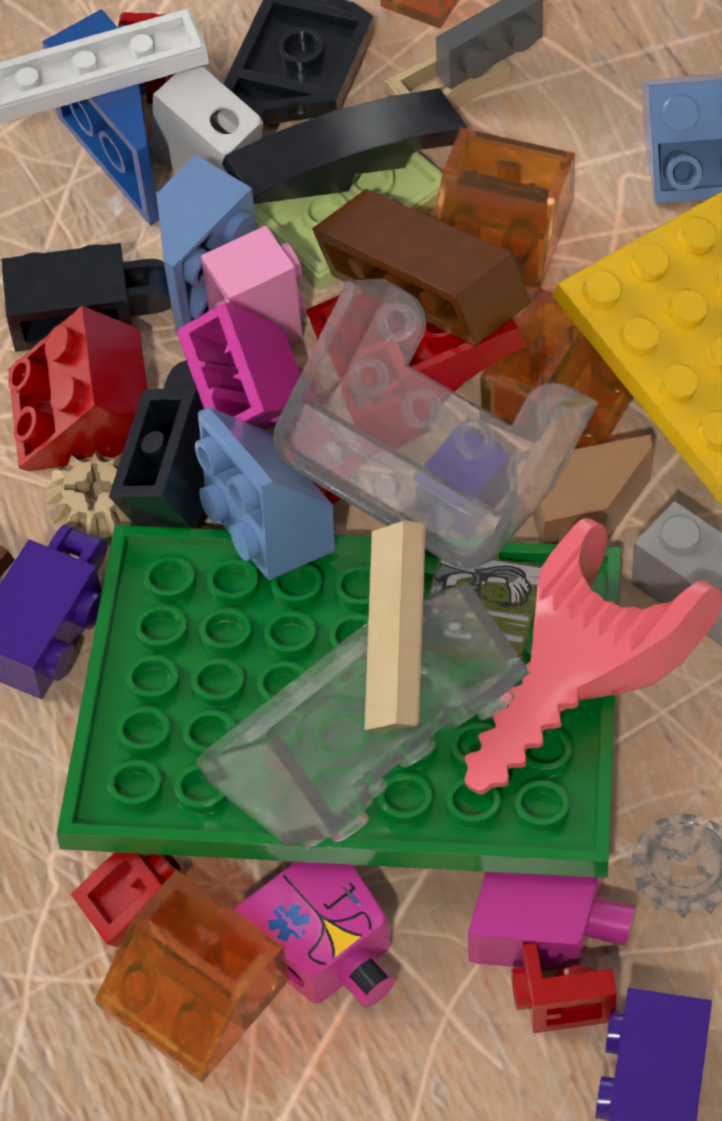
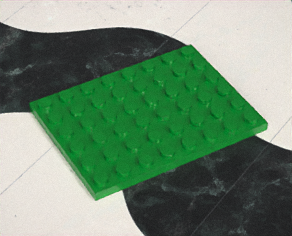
M114 525L57 828L59 849L608 878L615 695L579 700L577 708H567L561 711L562 727L544 730L543 746L526 749V766L508 769V786L494 787L487 793L479 795L472 792L465 784V775L468 771L465 756L471 752L481 750L479 734L496 728L492 714L497 710L508 708L509 703L506 690L523 684L519 668L531 661L537 586L530 585L532 591L529 596L534 597V599L528 598L527 603L521 607H504L498 603L486 602L484 598H480L479 604L473 606L529 615L528 622L470 611V616L474 617L476 622L474 628H478L482 624H491L497 628L498 632L523 635L522 642L491 638L484 644H481L485 639L482 637L477 643L469 641L476 634L458 631L452 632L464 635L466 641L422 634L418 726L387 733L364 731L372 536L334 535V552L268 580L252 560L245 561L240 557L233 544L231 534L227 530ZM425 538L423 618L443 552L542 568L558 544ZM607 546L605 556L591 590L598 593L605 602H614L619 606L621 547ZM474 577L458 579L455 586L460 588L461 585L473 583ZM487 582L486 587L485 584H481L480 596H484L486 593V599L489 601L509 602V590L506 583ZM521 588L523 602H525V594L523 589ZM456 590L452 596L460 606L464 600ZM471 590L467 591V595H470ZM478 591L473 592V598H478ZM520 596L519 601L516 603L517 605H520L521 603ZM443 599L442 601L448 606V603L452 600ZM439 606L440 610L447 614L449 623L452 624V619L455 618L454 609ZM463 606L461 614H467L469 608ZM469 618V619L467 620V623H468L469 621H471V627H472V626H473V620H472L471 618ZM493 627L488 628L489 630L486 629L483 636L486 638L491 637L487 633L494 635L491 632H495Z

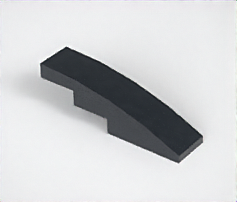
M437 88L389 96L321 115L282 129L225 155L222 165L229 175L252 188L254 204L349 191L355 174L405 168L413 150L460 145L467 126L441 89Z

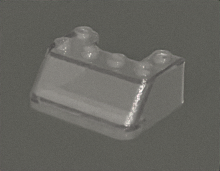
M385 279L347 280L276 423L273 434L276 453L288 467L386 526L403 520L424 523L426 528L425 549L449 564L464 569L486 564L500 553L552 491L598 402L566 384H544L534 389L527 396L513 425H510L409 366L426 327L423 307L413 295Z
M468 582L423 598L418 726L387 733L364 731L368 647L367 623L198 757L195 763L209 783L286 846L301 843L305 849H308L328 837H331L337 843L357 832L369 820L364 810L371 804L373 798L388 786L383 776L398 764L405 768L427 755L436 746L431 737L446 724L449 728H454L475 714L481 720H485L501 711L515 698L510 689L530 673Z

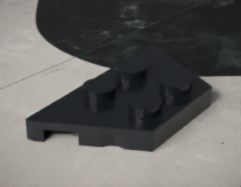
M262 0L223 85L258 114L263 125L316 118L339 110L373 35V15L355 2L347 0Z

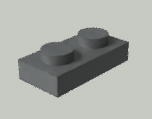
M501 0L436 36L437 76L449 89H452L470 78L481 76L489 67L515 52H522L531 47L538 39L543 37V0Z

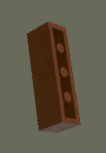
M365 189L312 228L333 277L475 346L531 304L522 280L525 275L524 268L511 250L506 247L499 248L481 240L467 230L461 231L447 225L431 214L425 215L404 206L397 199H389Z

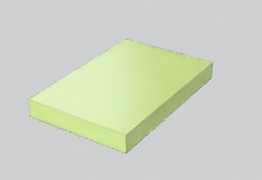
M413 150L405 168L355 174L348 192L254 204L256 227L259 229L266 225L280 246L288 243L299 260L302 274L321 291L337 278L332 276L312 230L314 226L365 189L389 199H397L404 206L426 215L454 195L453 182L417 150Z

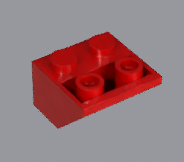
M81 306L23 357L17 359L8 369V386L11 392L14 420L13 434L16 439L19 469L30 472L67 466L71 455L80 460L92 457L96 449L104 457L114 458L123 452L142 391L148 389L139 328Z

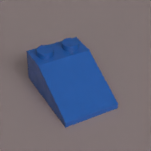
M101 9L42 41L43 48H51L121 28L124 25L117 27ZM140 83L57 107V115L60 121L150 226L158 222V203L142 96L146 94L145 84Z

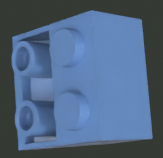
M722 73L641 80L644 138L654 203L707 200L722 192Z
M196 154L157 192L163 258L175 330L209 312L201 255L257 230L252 188Z
M210 407L199 411L200 440L195 442V451L204 473L205 487L199 490L201 504L208 518L213 523L221 522L231 534L233 544L240 557L245 561L252 560L264 576L271 580L334 552L335 539L332 503L271 433Z

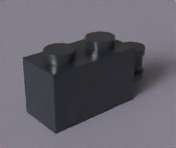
M121 243L108 245L93 244L77 249L47 253L32 252L23 256L1 259L6 318L15 352L31 350L56 326L60 325L81 306L133 326L132 317L160 313L171 305L164 262L159 259L124 262Z
M187 360L176 364L171 369L164 389H145L142 391L112 484L109 498L136 526L200 529L205 511L201 504L199 490L205 487L204 473L196 455L195 442L200 440L198 412L204 410Z

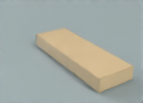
M403 520L372 531L364 731L387 733L418 726L426 532L424 523Z

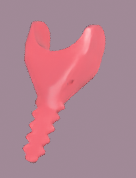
M584 518L578 521L549 555L541 568L537 585L531 661L519 668L523 684L506 690L509 703L508 708L493 712L492 718L496 728L484 731L478 735L481 750L471 752L465 756L468 767L465 775L466 786L472 792L479 795L487 793L494 787L508 786V769L526 766V749L543 746L544 730L562 727L561 711L567 708H577L579 700L617 695L653 686L682 665L717 621L722 602L720 589L707 581L700 580L683 591L672 602L655 604L644 610L633 606L622 608L614 602H605L598 593L591 590V587L605 556L608 542L607 531L604 525L591 518Z

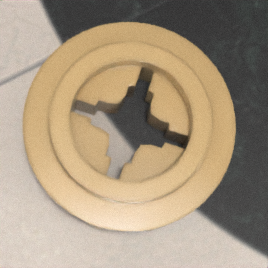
M96 449L92 457L79 460L71 455L69 463L62 470H52L51 483L48 489L44 491L48 516L58 529L63 524H68L93 536L108 539L113 536L114 525L131 526L133 524L109 498L121 454L114 458L104 457ZM99 480L103 493L99 494L98 502L94 504V510L90 511L89 503L86 501L84 493L89 491L90 484H93V481Z

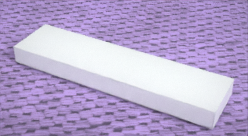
M190 8L0 62V124L209 64L207 48Z

